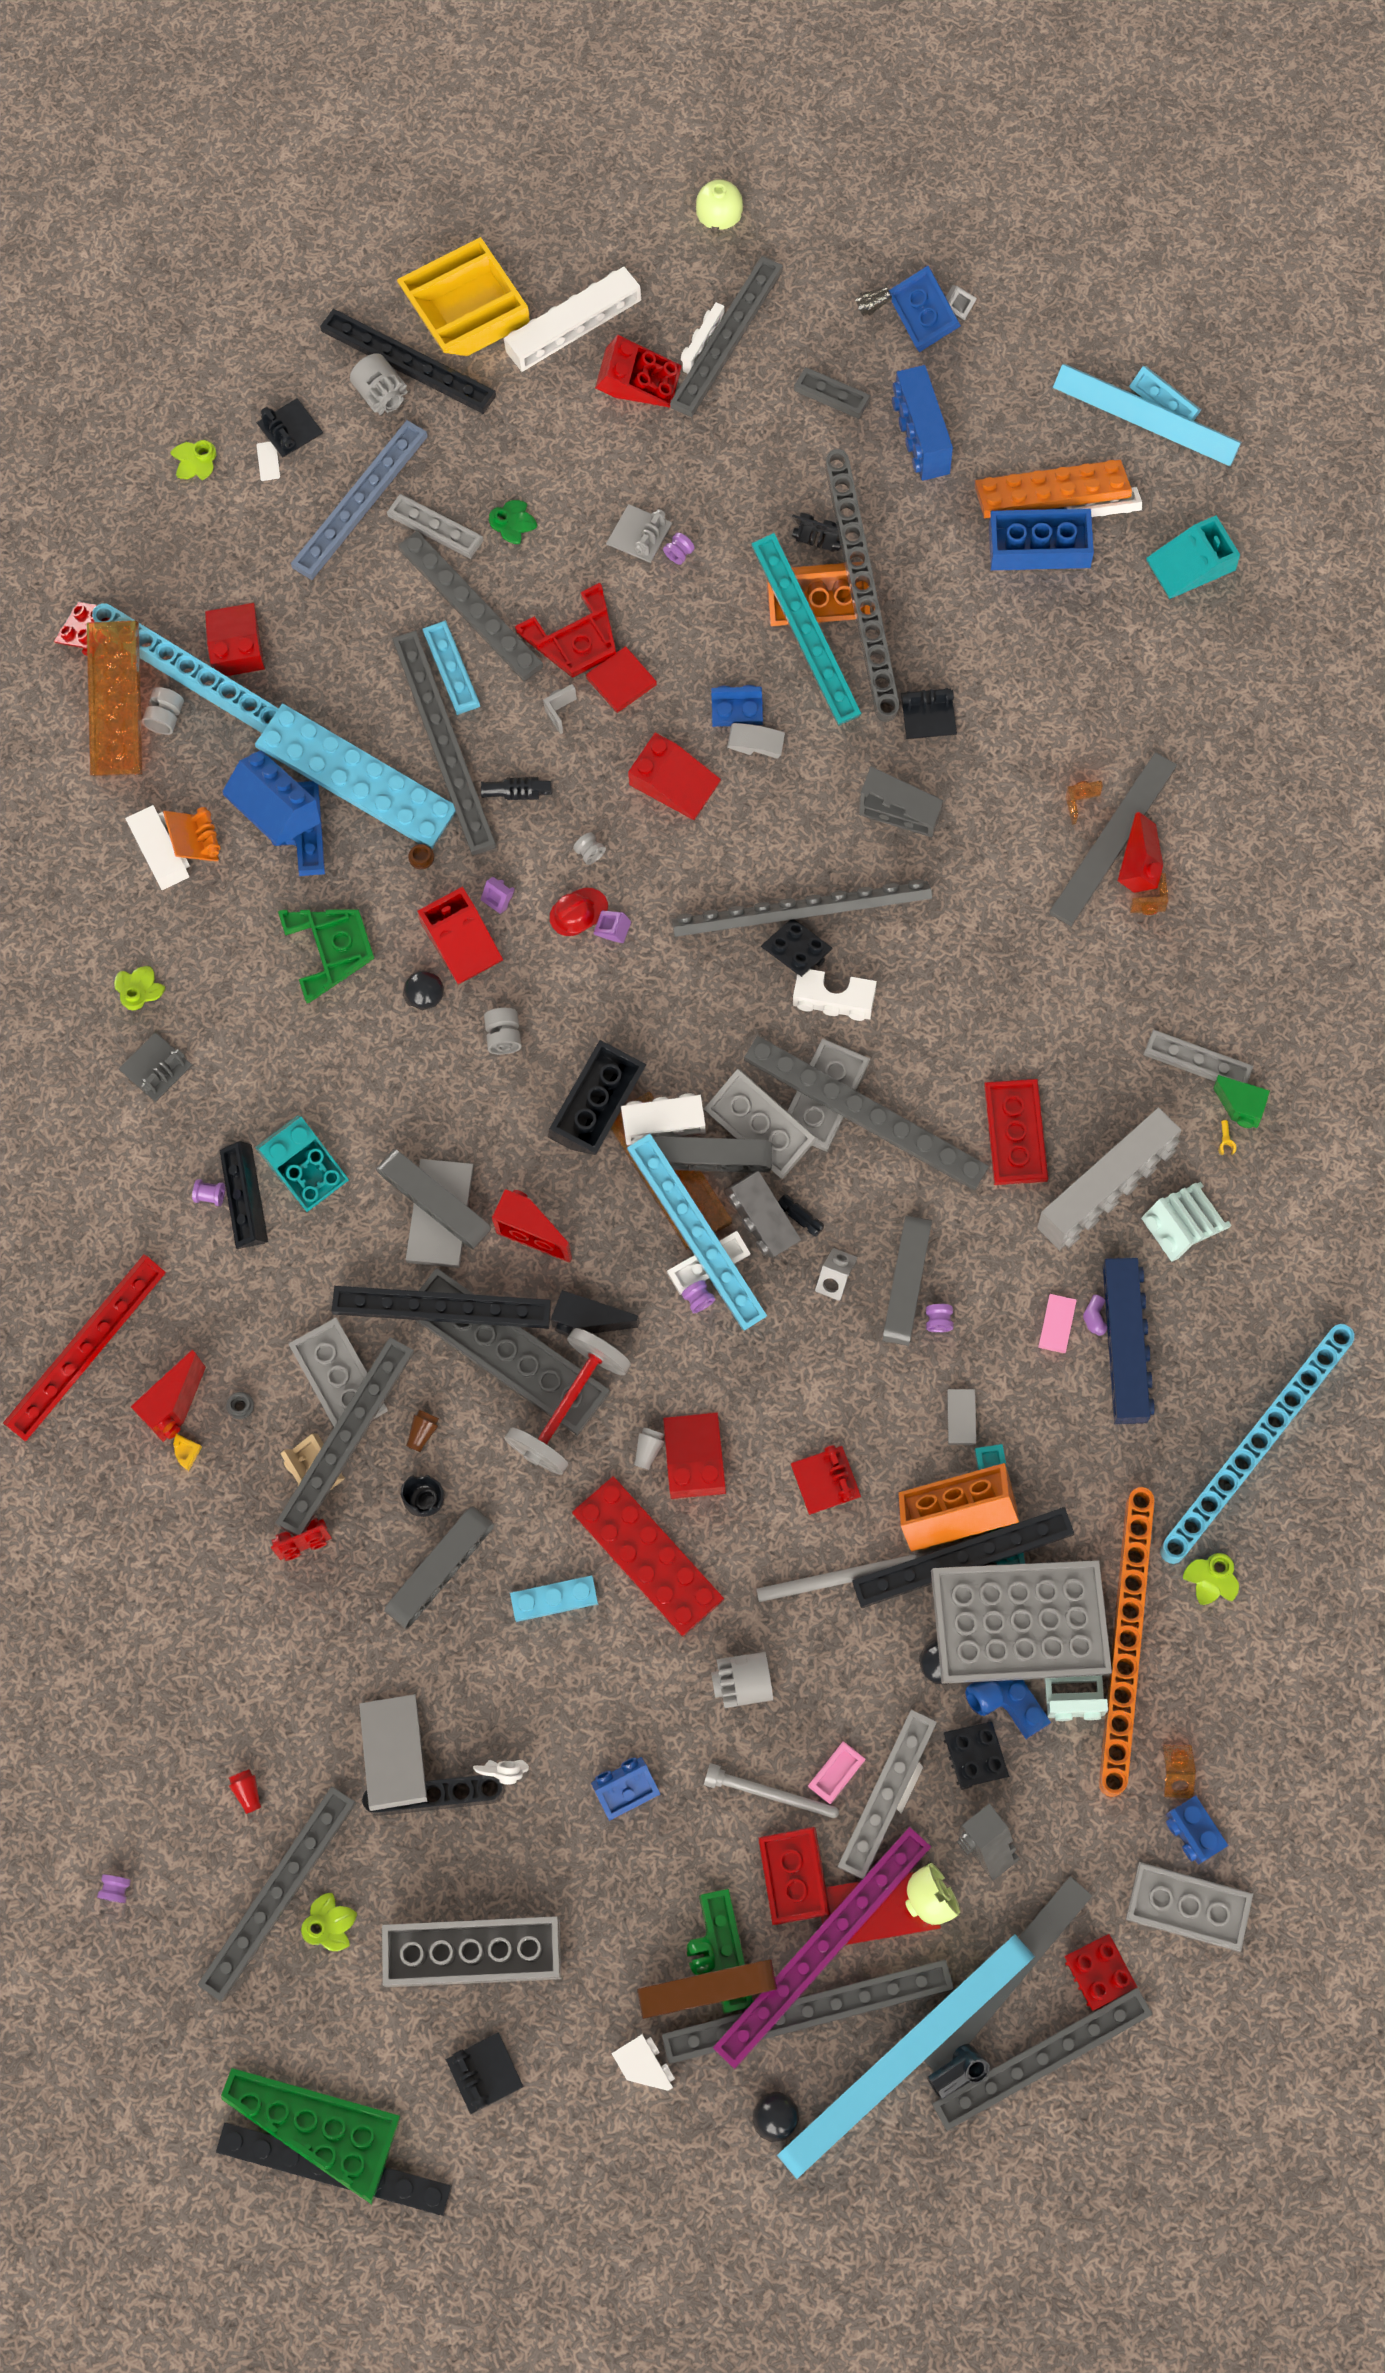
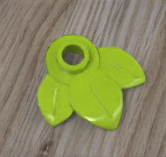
M200 440L195 444L185 442L176 446L170 452L174 458L181 461L176 472L177 478L190 479L197 475L199 479L204 480L213 472L214 466L212 461L216 457V449L212 443L206 440Z
M150 966L139 967L132 974L120 971L116 975L114 981L115 989L120 993V1001L127 1009L138 1010L143 1007L145 1002L155 1001L164 993L165 986L154 983L155 974Z
M1215 1553L1208 1560L1197 1559L1191 1562L1183 1573L1184 1580L1196 1583V1597L1200 1605L1210 1604L1217 1600L1220 1595L1232 1602L1239 1591V1582L1233 1575L1234 1563L1228 1555L1223 1553ZM1216 1563L1223 1564L1224 1571L1217 1572L1214 1565Z
M333 1893L321 1895L312 1903L310 1916L304 1920L301 1926V1935L309 1944H322L329 1951H341L350 1946L345 1932L354 1924L357 1912L349 1907H336ZM312 1925H319L321 1932L314 1934L311 1931Z

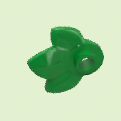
M511 500L506 502L503 507L494 508L488 517L492 529L500 532L505 541L513 544H520L521 533L532 531L538 525L534 517L525 512L527 503L520 500Z

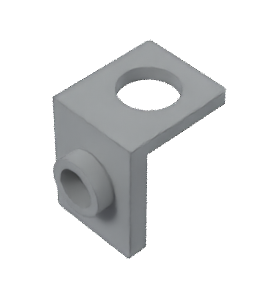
M573 684L564 689L555 690L549 697L543 699L545 712L560 734L563 733L562 721L555 711L577 699Z
M833 1248L823 1264L815 1291L840 1301L847 1279L858 1257ZM828 1278L834 1279L838 1283L839 1288L834 1291L827 1289L824 1285V1280Z

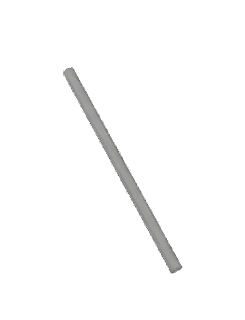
M941 1549L756 1588L758 1600L763 1602L850 1583L857 1578Z

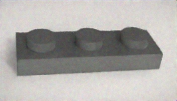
M807 367L804 368L794 385L795 392L857 419H860L870 402L869 394Z

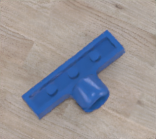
M314 781L297 782L316 799L320 824L277 846L294 845L297 847L299 876L325 874L319 784Z
M1023 1680L973 1682L966 1688L965 1696L967 1702L975 1713L985 1716L997 1708L1003 1707L1007 1710L1025 1739L1036 1734L1051 1723Z

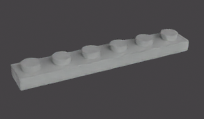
M913 1710L910 1711L837 1868L861 1880L866 1876L936 1726V1721Z

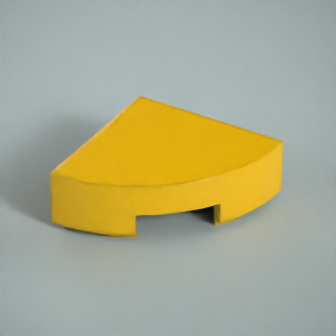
M176 1434L173 1443L176 1459H178L183 1468L189 1471L202 1446Z

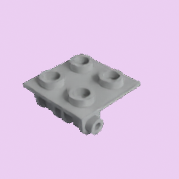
M628 504L606 545L651 563L673 523L665 519L666 514L660 509L651 514Z

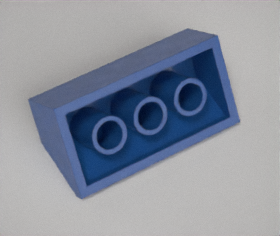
M261 750L239 761L222 791L223 796L276 846L320 824L316 799Z

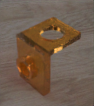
M1082 781L1074 786L1067 787L1065 798L1072 825L1076 824L1078 818L1075 801L1100 796L1103 787L1102 781L1090 783Z
M1161 873L1159 881L1160 897L1132 898L1130 913L1154 915L1158 912H1165L1168 904L1166 873Z
M1163 1745L1166 1769L1164 1797L1192 1798L1196 1776L1192 1746ZM1175 1781H1185L1188 1784L1183 1790H1175L1171 1787Z

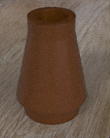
M419 1410L417 1415L413 1416L406 1446L421 1453L424 1445L438 1428L437 1422L439 1418Z

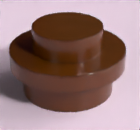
M418 844L410 850L408 859L414 868L423 870L433 864L434 853L429 846Z

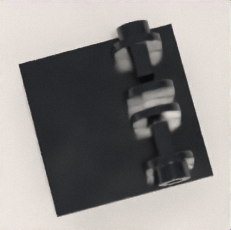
M298 398L276 411L268 407L261 410L262 419L256 422L282 458L323 434L321 428Z
M800 513V516L792 515L796 523L800 525L799 529L794 528L792 537L796 538L797 542L808 544L810 540V545L813 546L819 532L817 548H820L822 545V549L835 552V550L840 551L841 544L838 541L839 534L835 522L824 520L823 523L814 520V516L806 513Z
M951 688L901 693L906 739L957 735L953 707L954 693Z
M795 919L789 920L761 945L763 949L800 977H803L815 965L821 967L825 962L824 957L833 949Z
M992 1721L944 1732V1744H947L950 1754L949 1760L953 1762L951 1767L955 1769L958 1780L956 1783L960 1785L961 1790L1010 1777Z
M499 2032L445 2059L470 2115L524 2087Z

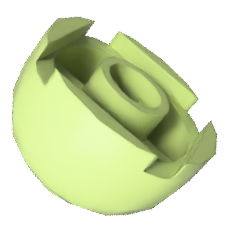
M713 180L700 189L696 199V215L706 227L712 228L713 226L719 227V229H727L734 226L740 220L743 211V199L738 188L731 182Z
M933 1863L922 1867L911 1876L907 1886L909 1900L905 1901L913 1917L918 1915L924 1922L936 1925L957 1917L960 1913V1908L951 1887H946L942 1881L945 1877Z

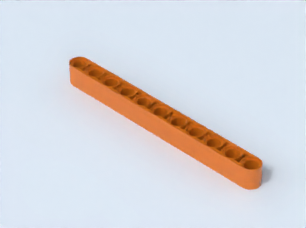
M1138 1487L1130 1493L1125 1509L1111 1653L1112 1673L1109 1675L1108 1711L1105 1715L1099 1788L1103 1794L1109 1797L1120 1795L1126 1789L1129 1777L1154 1511V1495L1149 1489L1144 1487ZM1133 1498H1144L1147 1502V1507H1137L1133 1502ZM1133 1524L1141 1525L1144 1529V1534L1135 1535L1131 1531L1130 1526ZM1128 1552H1138L1142 1557V1562L1134 1563L1130 1561ZM1135 1579L1139 1584V1589L1136 1591L1129 1590L1125 1585V1580ZM1123 1607H1133L1137 1614L1136 1618L1129 1619L1124 1616ZM1120 1635H1130L1134 1640V1645L1131 1647L1124 1646L1120 1641ZM1119 1662L1128 1663L1131 1667V1674H1121L1117 1669V1664ZM1115 1691H1125L1129 1697L1128 1702L1119 1703L1115 1699ZM1115 1718L1122 1719L1126 1724V1730L1123 1732L1114 1730L1112 1720ZM1111 1747L1120 1748L1123 1752V1759L1120 1761L1113 1760L1109 1755V1749ZM1107 1776H1116L1120 1780V1788L1117 1790L1110 1789L1106 1784Z

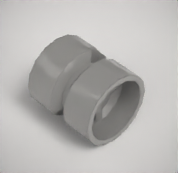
M154 688L148 702L149 707L146 708L142 718V724L155 733L172 734L177 722L175 715L180 714L184 703L183 697L167 688Z
M496 1008L487 1011L484 1014L485 1030L488 1032L486 1036L488 1051L497 1055L511 1054L519 1051L522 1045L520 1032L517 1030L519 1028L518 1012L512 1008Z

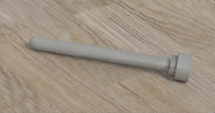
M709 1764L704 1782L705 1786L715 1789V1786L721 1787V1785H725L827 1817L836 1818L839 1815V1809L835 1806L725 1774V1770L720 1769L721 1766Z

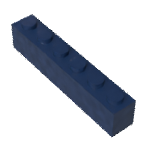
M1138 1258L1105 1259L1102 1269L1106 1322L1108 1326L1107 1336L1114 1424L1148 1423L1150 1415H1154V1399L1149 1398L1148 1388H1152V1373L1147 1372L1146 1362H1150V1347L1145 1345L1144 1335H1148V1321L1143 1319L1142 1309L1146 1308L1145 1292L1141 1293L1140 1283L1144 1282L1143 1266L1138 1265Z

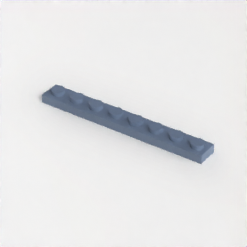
M406 420L291 562L292 569L311 580L314 579L428 437L427 431Z

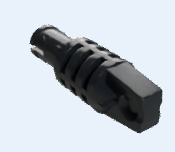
M507 777L504 781L500 782L481 781L482 798L504 797L507 801L539 800V796L552 795V782L539 781V777Z

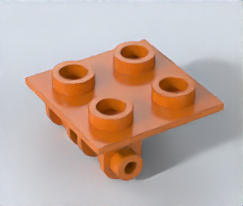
M206 807L197 809V814L195 815L171 811L163 812L175 857L219 861L220 845L216 838L217 834L214 831V824H211V812Z

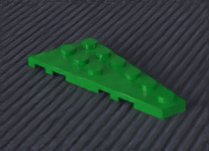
M231 2068L221 2094V2098L225 2103L372 2205L400 2122L399 2115Z

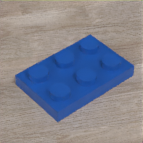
M926 266L887 291L919 352L961 326L929 266Z

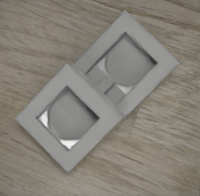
M733 723L730 728L727 748L748 755L757 752L778 759L782 753L785 732L762 726Z

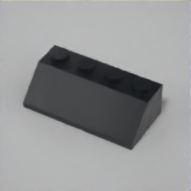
M599 1040L551 1124L548 1138L570 1150L596 1155L620 1114L621 1106L625 1105L647 1064Z

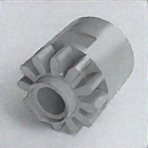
M368 355L360 360L351 371L350 382L375 413L378 412L381 415L384 410L387 413L394 411L405 400L403 395L408 393L407 385L383 355Z
M766 1652L717 1659L718 1671L711 1672L715 1698L723 1697L724 1708L773 1700Z

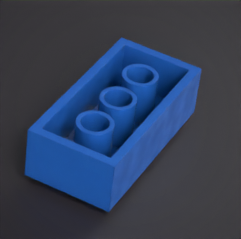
M922 365L897 371L896 382L893 383L895 396L892 397V405L895 412L899 411V426L901 432H906V447L908 452L913 453L912 464L915 473L919 472L922 481L950 474L953 446L926 366Z
M1091 508L991 511L989 520L991 570L1091 568L1094 554Z

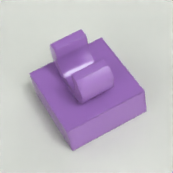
M491 877L486 881L480 900L501 914L507 909L515 889L513 887L509 889L504 885L503 880Z

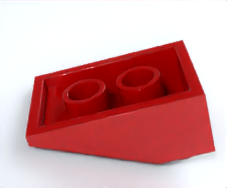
M254 603L205 611L207 646L212 668L225 676L265 670Z
M656 732L628 771L630 786L692 820L696 819L721 782L718 776L679 745Z
M505 1189L492 1216L496 1233L570 1263L572 1255L569 1242L531 1199L528 1198V1195L514 1189L512 1192Z
M193 1350L130 1406L162 1442L166 1439L174 1438L180 1432V1426L186 1419L205 1372V1365Z
M718 1412L663 1418L671 1499L726 1494Z

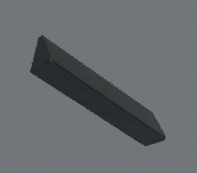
M238 1141L219 1151L236 1249L265 1244L268 1242L252 1145Z

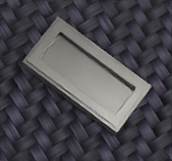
M948 1389V1445H976L975 1389Z

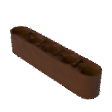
M770 1959L639 1988L637 1993L642 2019L777 1990L772 1960Z

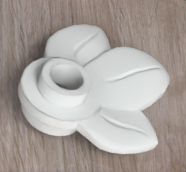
M488 1760L485 1766L477 1765L473 1766V1769L479 1774L494 1776L499 1779L500 1783L515 1784L517 1780L523 1777V1773L529 1770V1766L523 1760L502 1761L499 1763Z

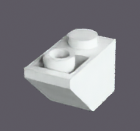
M640 2035L612 2053L626 2080L666 2091L673 2089L670 2082L675 2078L667 2064L665 2063L661 2066L655 2057L660 2052L651 2037L646 2040L643 2035Z

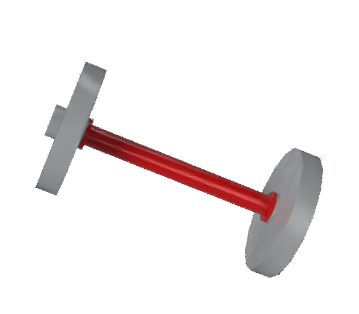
M578 1328L573 1329L567 1339L571 1346L588 1360L538 1439L516 1428H510L504 1437L505 1441L522 1454L525 1459L559 1475L565 1472L568 1462L547 1444L596 1366L599 1365L621 1376L626 1375L631 1367L630 1361L616 1348L599 1337Z

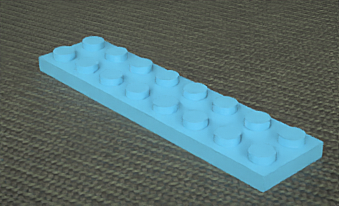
M283 703L255 743V747L408 838L419 844L427 845L431 849L456 813L453 803Z

